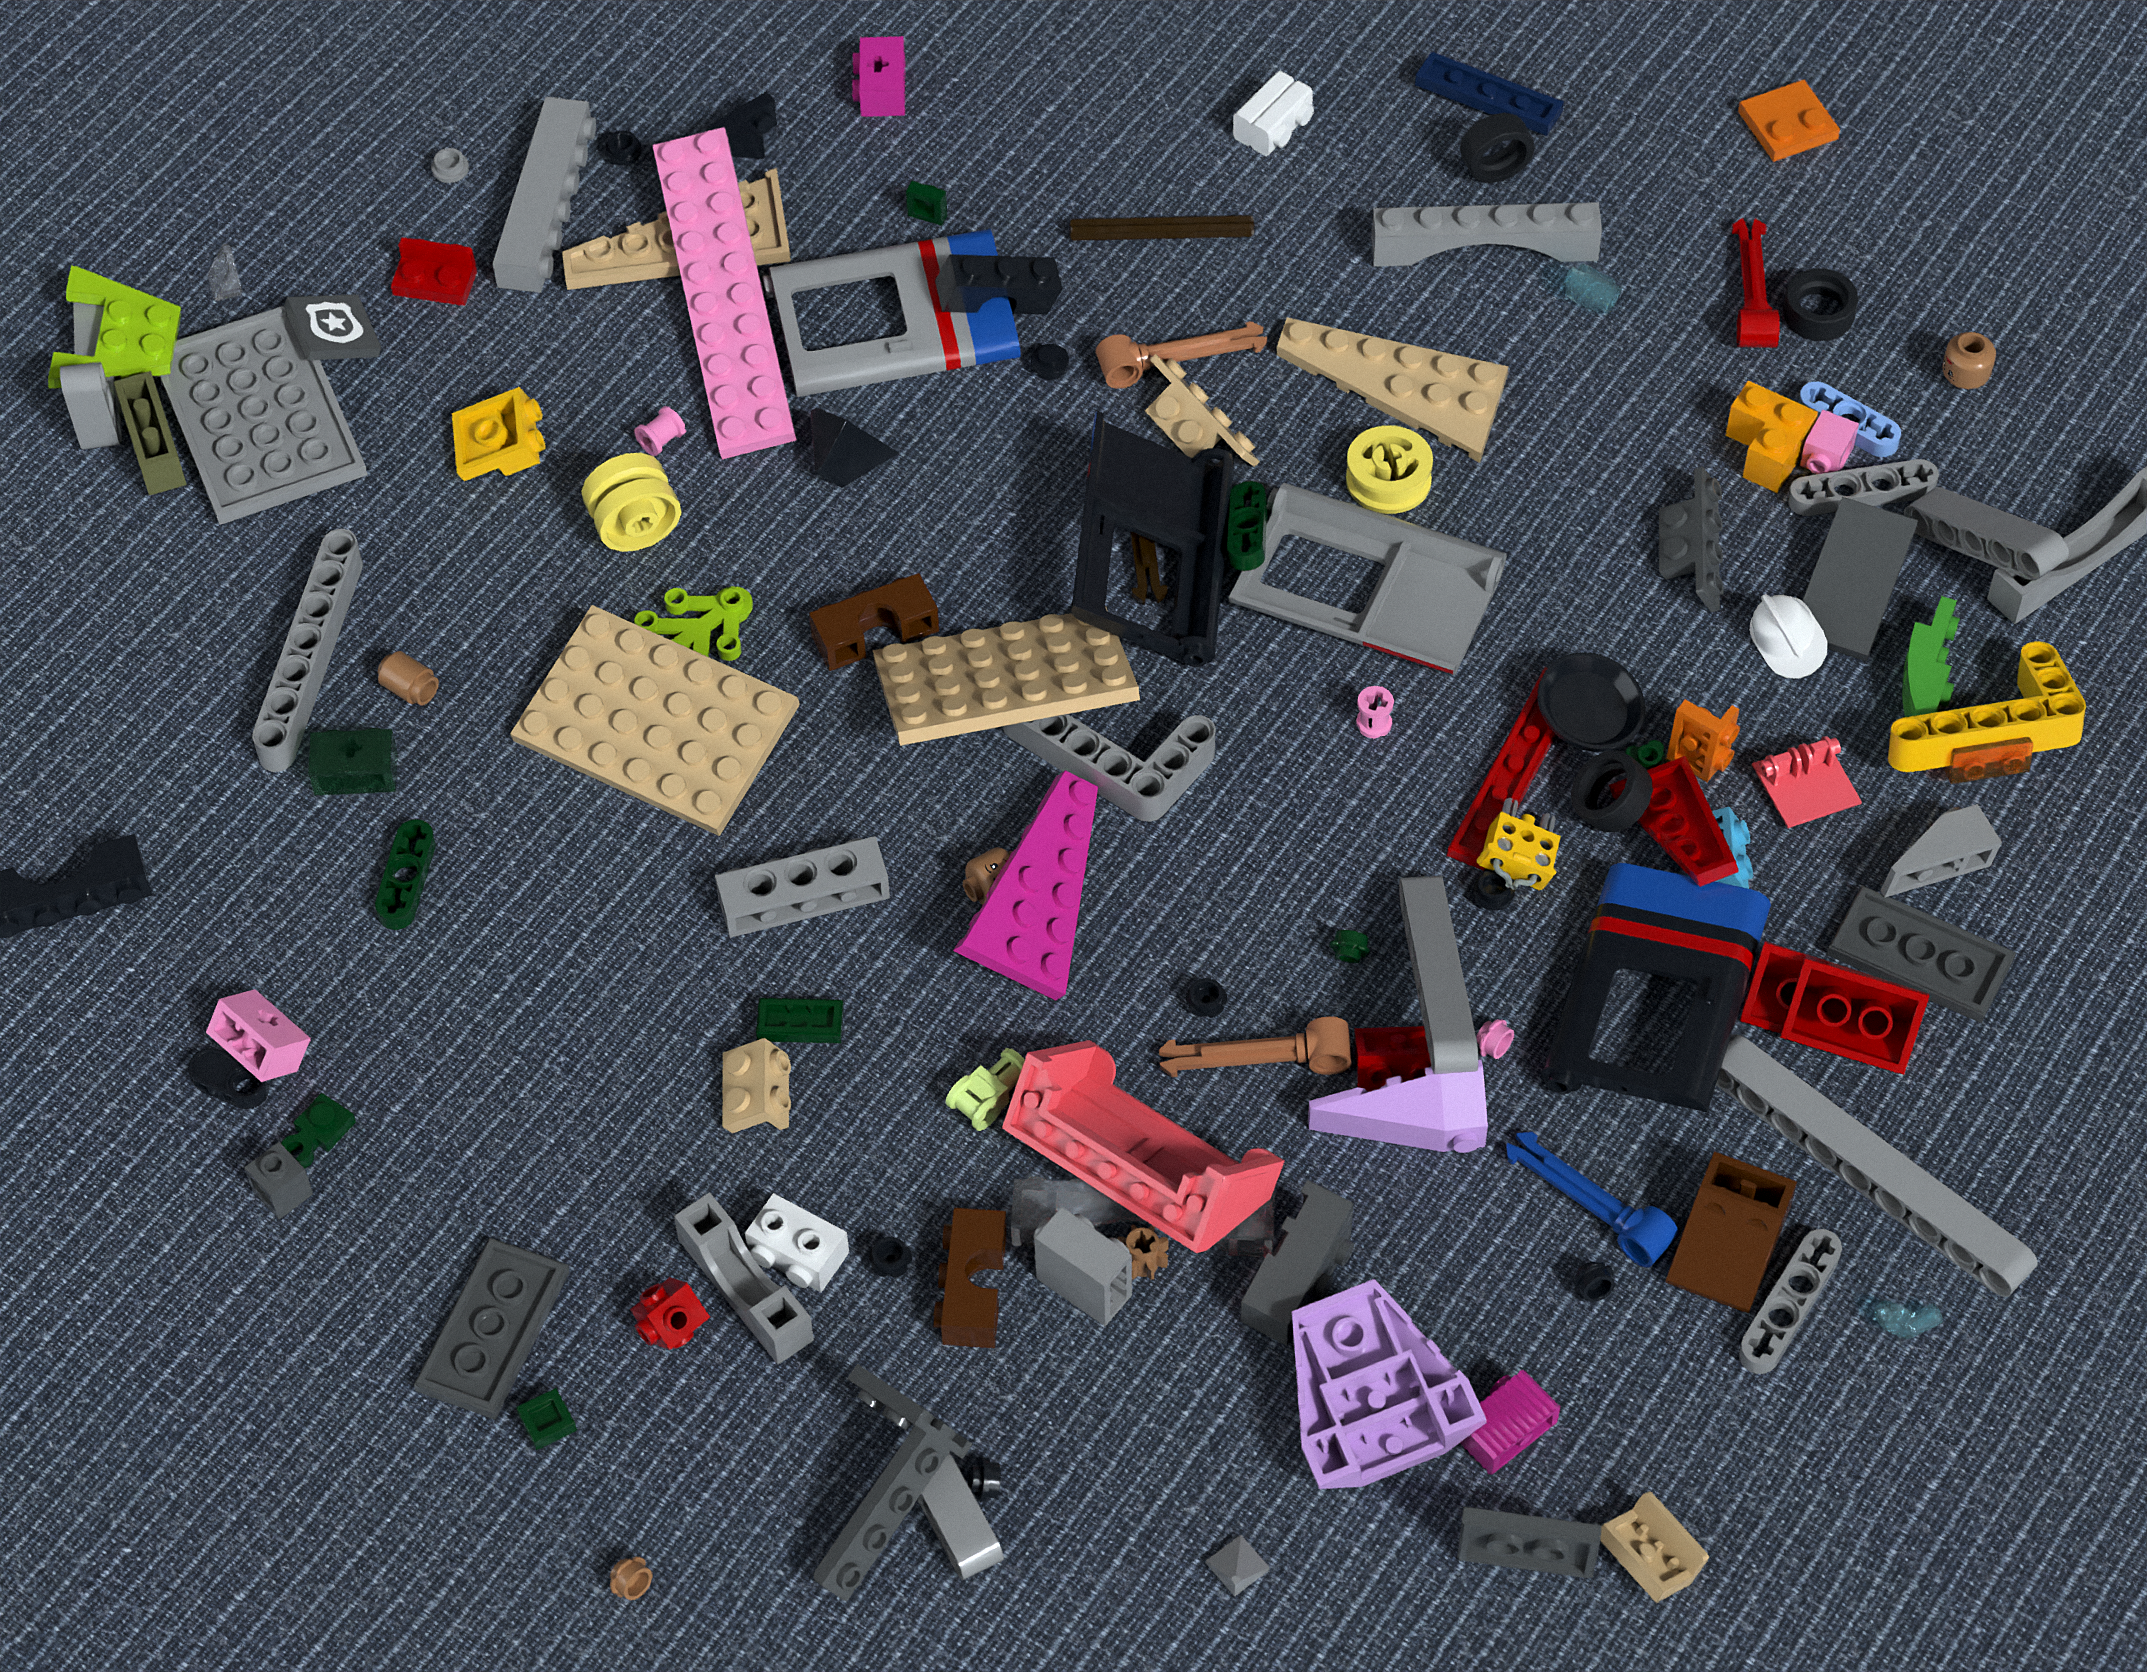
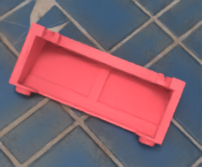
M1087 1040L1027 1053L1002 1129L1193 1252L1207 1251L1271 1199L1284 1160L1264 1148L1249 1150L1243 1156L1241 1163L1230 1158L1113 1084L1116 1075L1114 1059L1108 1051L1094 1042Z

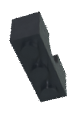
M950 254L935 279L942 312L978 313L986 301L996 297L1007 296L1012 314L1047 315L1062 291L1056 260L1051 257Z

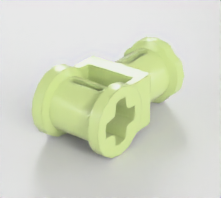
M1006 1048L1001 1052V1059L988 1071L980 1065L971 1075H966L958 1080L946 1097L947 1106L951 1109H959L972 1120V1126L977 1131L986 1129L1009 1103V1091L1017 1085L1025 1059L1015 1050Z

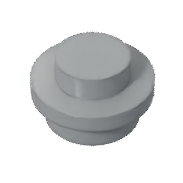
M446 148L440 150L435 155L431 168L437 180L444 183H453L460 181L467 175L469 164L467 158L459 150Z

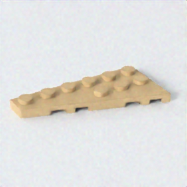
M777 168L765 172V178L750 184L747 180L739 182L738 185L757 266L791 261ZM667 211L658 214V220L643 226L640 222L627 226V232L615 237L601 236L563 251L567 290L680 276Z
M1292 318L1286 319L1277 344V356L1314 376L1322 374L1337 382V388L1347 393L1352 390L1364 396L1367 404L1416 430L1424 428L1439 436V442L1449 447L1454 444L1468 451L1469 458L1479 463L1481 462L1508 376V366Z

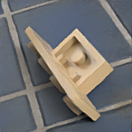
M1156 354L1150 359L1171 384L1145 411L1186 456L1193 458L1200 451L1213 448L1223 438L1241 458L1255 467L1260 462L1251 452L1255 445L1242 432L1238 431L1234 434L1228 428L1232 421L1217 406L1211 410L1205 403L1209 396L1196 383L1192 382L1189 386L1183 380L1187 373L1176 361L1170 358L1165 362Z

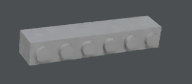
M545 97L493 260L498 288L541 293L545 278H551L553 272V252L560 249L562 223L569 220L571 212L570 198L572 194H577L579 188L578 172L580 167H585L587 163V143L589 139H594L596 133V119L591 117L589 102Z

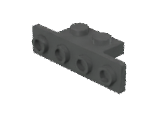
M1701 466L1694 469L1695 498L1659 509V572L1668 580L1696 571V593L1711 612H1716L1720 610V595L1724 592L1722 579L1719 575V563L1723 562V553L1719 544V532L1722 531L1723 524L1718 512V501L1722 499V490L1718 480L1711 478L1704 467Z

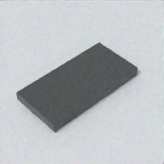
M1842 497L1803 598V602L1808 606L1825 634L1828 643L1827 649L1867 661L1915 534L1918 520Z
M1861 885L1828 946L1826 955L1873 976L1930 994L1928 1000L1982 1023L2014 962L2016 952L1890 897L1884 898L1881 893Z
M489 1237L413 1384L415 1391L496 1420L570 1273L569 1266Z

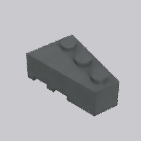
M1309 1180L1306 1181L1301 1190L1303 1194L1301 1210L1295 1219L1287 1216L1281 1227L1282 1230L1286 1231L1284 1237L1272 1255L1267 1253L1241 1301V1322L1286 1346L1293 1336L1292 1311L1314 1303L1316 1298L1319 1300L1325 1298L1333 1282L1331 1274L1337 1265L1343 1267L1347 1263L1355 1245L1351 1242L1354 1203Z

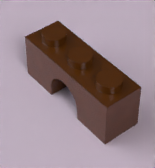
M920 573L898 578L890 584L870 591H862L854 597L835 604H826L818 610L809 613L811 636L829 672L866 658L864 633L871 628L883 626L894 630L902 644L939 632L938 607Z
M954 1208L952 1224H944L942 1246L943 1250H949L948 1263L940 1262L938 1288L945 1289L944 1301H936L934 1309V1328H941L943 1345L995 1348L999 1315L998 1289L978 1287L972 1284L969 1279L973 1274L984 1269L1003 1270L1007 1238L1006 1211Z

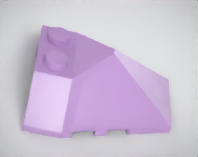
M1375 1279L1292 1311L1301 1446L1319 1489L1362 1487L1447 1453L1487 1423L1483 1410L1466 1376L1451 1365L1440 1353L1438 1346L1431 1339L1428 1340L1412 1323L1409 1315Z

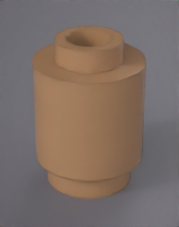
M397 651L389 654L379 664V684L410 704L417 703L422 706L427 704L436 694L439 681L434 677L433 671L406 653Z

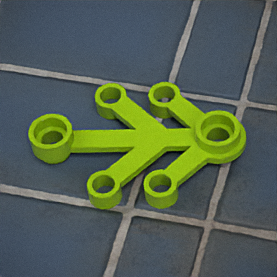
M737 586L726 587L720 590L716 596H688L684 589L672 588L664 596L666 610L670 614L681 615L686 611L708 613L701 618H658L657 614L653 611L644 610L635 616L634 622L636 625L656 634L678 635L671 641L687 648L693 645L694 651L709 657L711 631L724 622L723 635L717 640V651L721 659L732 661L741 655L739 626L751 613L753 601L752 596L747 590ZM676 599L683 600L678 604L671 603L673 600ZM644 622H652L650 626H642ZM726 645L735 646L734 648L729 650L724 649Z

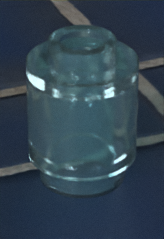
M1584 263L1578 269L1572 267L1563 282V287L1567 289L1565 297L1596 313L1602 311L1609 314L1616 305L1622 291V287L1615 284V279Z

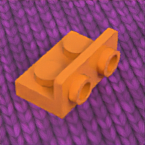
M1685 699L1676 710L1666 759L1672 761L1686 756L1695 776L1706 782L1711 779L1717 770L1723 772L1734 756V750L1731 749V745L1740 731V726L1736 724L1740 709L1732 705L1722 718L1719 719L1707 709L1698 707Z

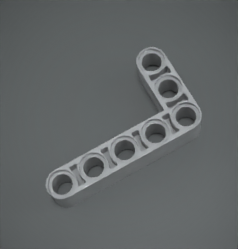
M73 302L75 354L95 355L104 306ZM101 362L61 366L62 392L81 449L121 445V405L113 381L120 380V376L106 377Z
M1068 714L1002 726L1004 733L1015 742L1061 771L1066 770L1098 786L1097 794L1135 818L1147 822L1155 821L1162 817L1215 757L1216 728L1209 718L1202 715H1193L1183 720L1146 762H1143Z

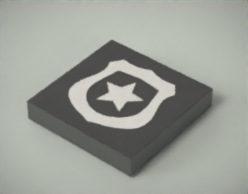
M358 294L287 297L284 308L307 360L379 357L382 347Z

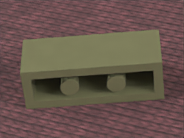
M151 371L113 381L149 496L187 485Z

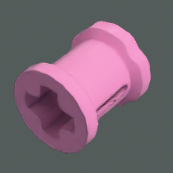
M668 406L662 407L658 411L659 415L647 425L640 424L634 430L635 437L641 447L652 456L660 454L662 446L672 438H680L686 433L685 424L681 417Z
M1371 686L1365 688L1358 696L1357 705L1360 712L1357 714L1356 726L1362 735L1367 738L1376 739L1387 735L1391 730L1392 718L1389 714L1393 710L1394 699L1389 690L1383 687ZM1378 697L1381 698V706H1378ZM1369 718H1372V727L1368 725Z

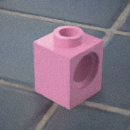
M1822 410L1804 443L1800 466L1815 474L1841 471L1854 448L1859 423Z

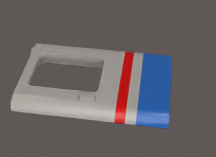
M991 229L769 267V275L763 276L766 298H774L777 306L796 396H807L1021 357L1018 334L1007 296L996 297L986 301L978 313L942 312L935 279L950 254L998 256ZM884 276H891L895 279L907 328L905 334L815 351H806L803 348L792 302V295L795 292Z

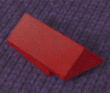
M1764 941L1753 971L1740 1021L1781 1033L1780 1038L1904 1075L1930 994Z

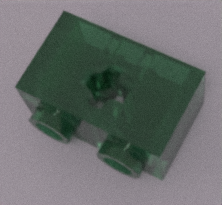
M368 728L356 731L328 730L311 733L308 774L315 796L396 792L398 751L392 729Z

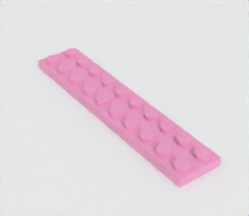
M725 127L653 145L721 458L726 459L797 441Z

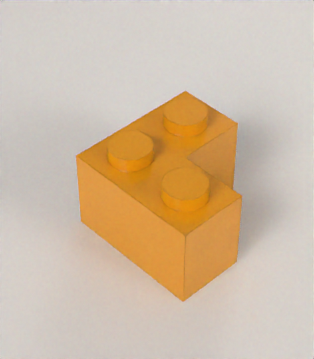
M1748 381L1731 405L1726 436L1749 446L1743 478L1778 493L1802 457L1804 443L1816 423L1818 411Z

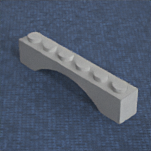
M1599 203L1373 208L1371 237L1373 266H1411L1426 257L1445 250L1481 244H1503L1529 248L1547 254L1560 262L1598 261L1602 235Z
M2147 467L2139 471L2125 488L2092 519L2063 538L2069 549L2067 560L2036 581L1998 568L1994 571L1987 600L2016 624L2147 533Z

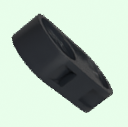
M202 1049L196 1052L189 1061L188 1071L194 1086L201 1092L242 1109H252L261 1105L269 1094L267 1081L261 1082L232 1055L219 1049ZM245 1079H254L259 1082L256 1090L250 1094H240L236 1091V1087Z

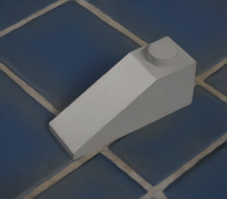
M1978 804L1962 809L1960 807L1949 809L1891 867L1880 892L1885 898L1990 867L2002 841Z

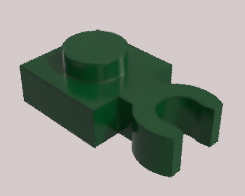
M321 1092L293 1122L298 1134L286 1137L281 1144L290 1154L294 1150H303L296 1160L306 1169L312 1164L315 1156L314 1151L318 1147L329 1152L356 1123L354 1114Z

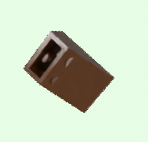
M1714 1151L1665 1283L1749 1314L1790 1211L1797 1181Z

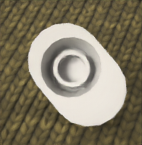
M1764 594L1761 596L1762 602L1754 611L1749 631L1753 642L1768 666L1776 674L1785 678L1795 679L1811 675L1822 665L1827 655L1828 643L1822 628L1808 606L1800 599L1786 595L1770 597Z

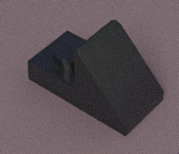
M765 91L708 125L707 131L725 127L732 157L764 159L765 149L762 134L767 133L777 125L775 99Z

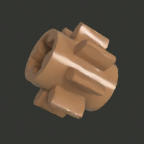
M1131 1225V1232L1127 1238H1117L1128 1248L1132 1255V1280L1137 1276H1148V1278L1153 1280L1154 1272L1158 1266L1161 1268L1168 1267V1255L1164 1253L1168 1250V1238L1162 1237L1158 1239L1153 1225L1149 1228H1137L1135 1225Z

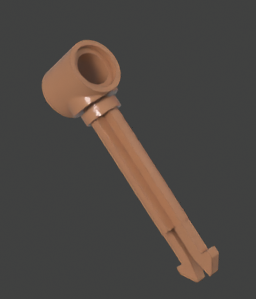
M1251 321L1245 323V328L1147 346L1145 343L1137 345L1135 341L1132 342L1130 337L1117 334L1103 339L1096 347V355L1106 383L1112 388L1121 389L1135 384L1141 378L1143 371L1155 366L1150 360L1155 354L1165 362L1170 358L1179 362L1253 348L1256 353L1261 352L1266 345L1267 337H1255L1263 333V327Z
M1321 1017L1307 1025V1037H1305L1304 1033H1296V1036L1178 1046H1176L1175 1040H1168L1159 1049V1055L1174 1059L1161 1062L1160 1069L1171 1077H1178L1177 1070L1288 1061L1306 1063V1058H1308L1309 1067L1313 1072L1323 1075L1338 1074L1346 1071L1352 1063L1348 1023L1341 1018Z

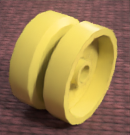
M626 453L607 460L596 467L586 478L581 490L583 502L589 515L594 519L595 528L602 542L613 550L621 552L637 551L652 546L668 536L677 526L681 516L679 500L674 490L668 484V478L661 463L654 456L648 454Z

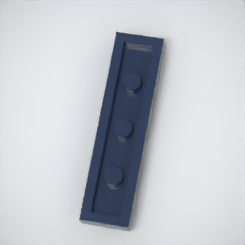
M1432 51L1415 77V86L1491 115L1499 113L1515 114L1523 120L1528 129L1548 136L1563 112L1564 101Z

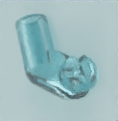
M1885 1300L1878 1303L1874 1309V1317L1879 1325L1904 1339L1913 1338L1943 1323L1942 1314L1935 1304H1930L1913 1312L1897 1303Z

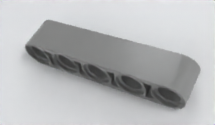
M1942 487L1932 489L1904 510V516L1918 520L1915 534L2029 580H2038L2069 557L2067 544L2057 532Z

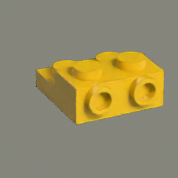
M517 387L452 413L457 474L464 481H467L498 468L505 476L539 464V452L545 450L546 446L541 432L536 427V422L542 420V411L538 402L534 398L530 399L520 387Z

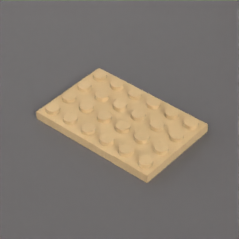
M592 605L510 735L513 741L720 836L800 703L798 697Z
M1072 613L1064 615L1049 614L1037 620L1021 623L1007 622L1000 627L984 630L969 629L962 634L947 637L932 636L920 642L904 645L890 644L883 649L873 650L875 667L900 746L1140 700L1139 687L1119 637L1076 619Z

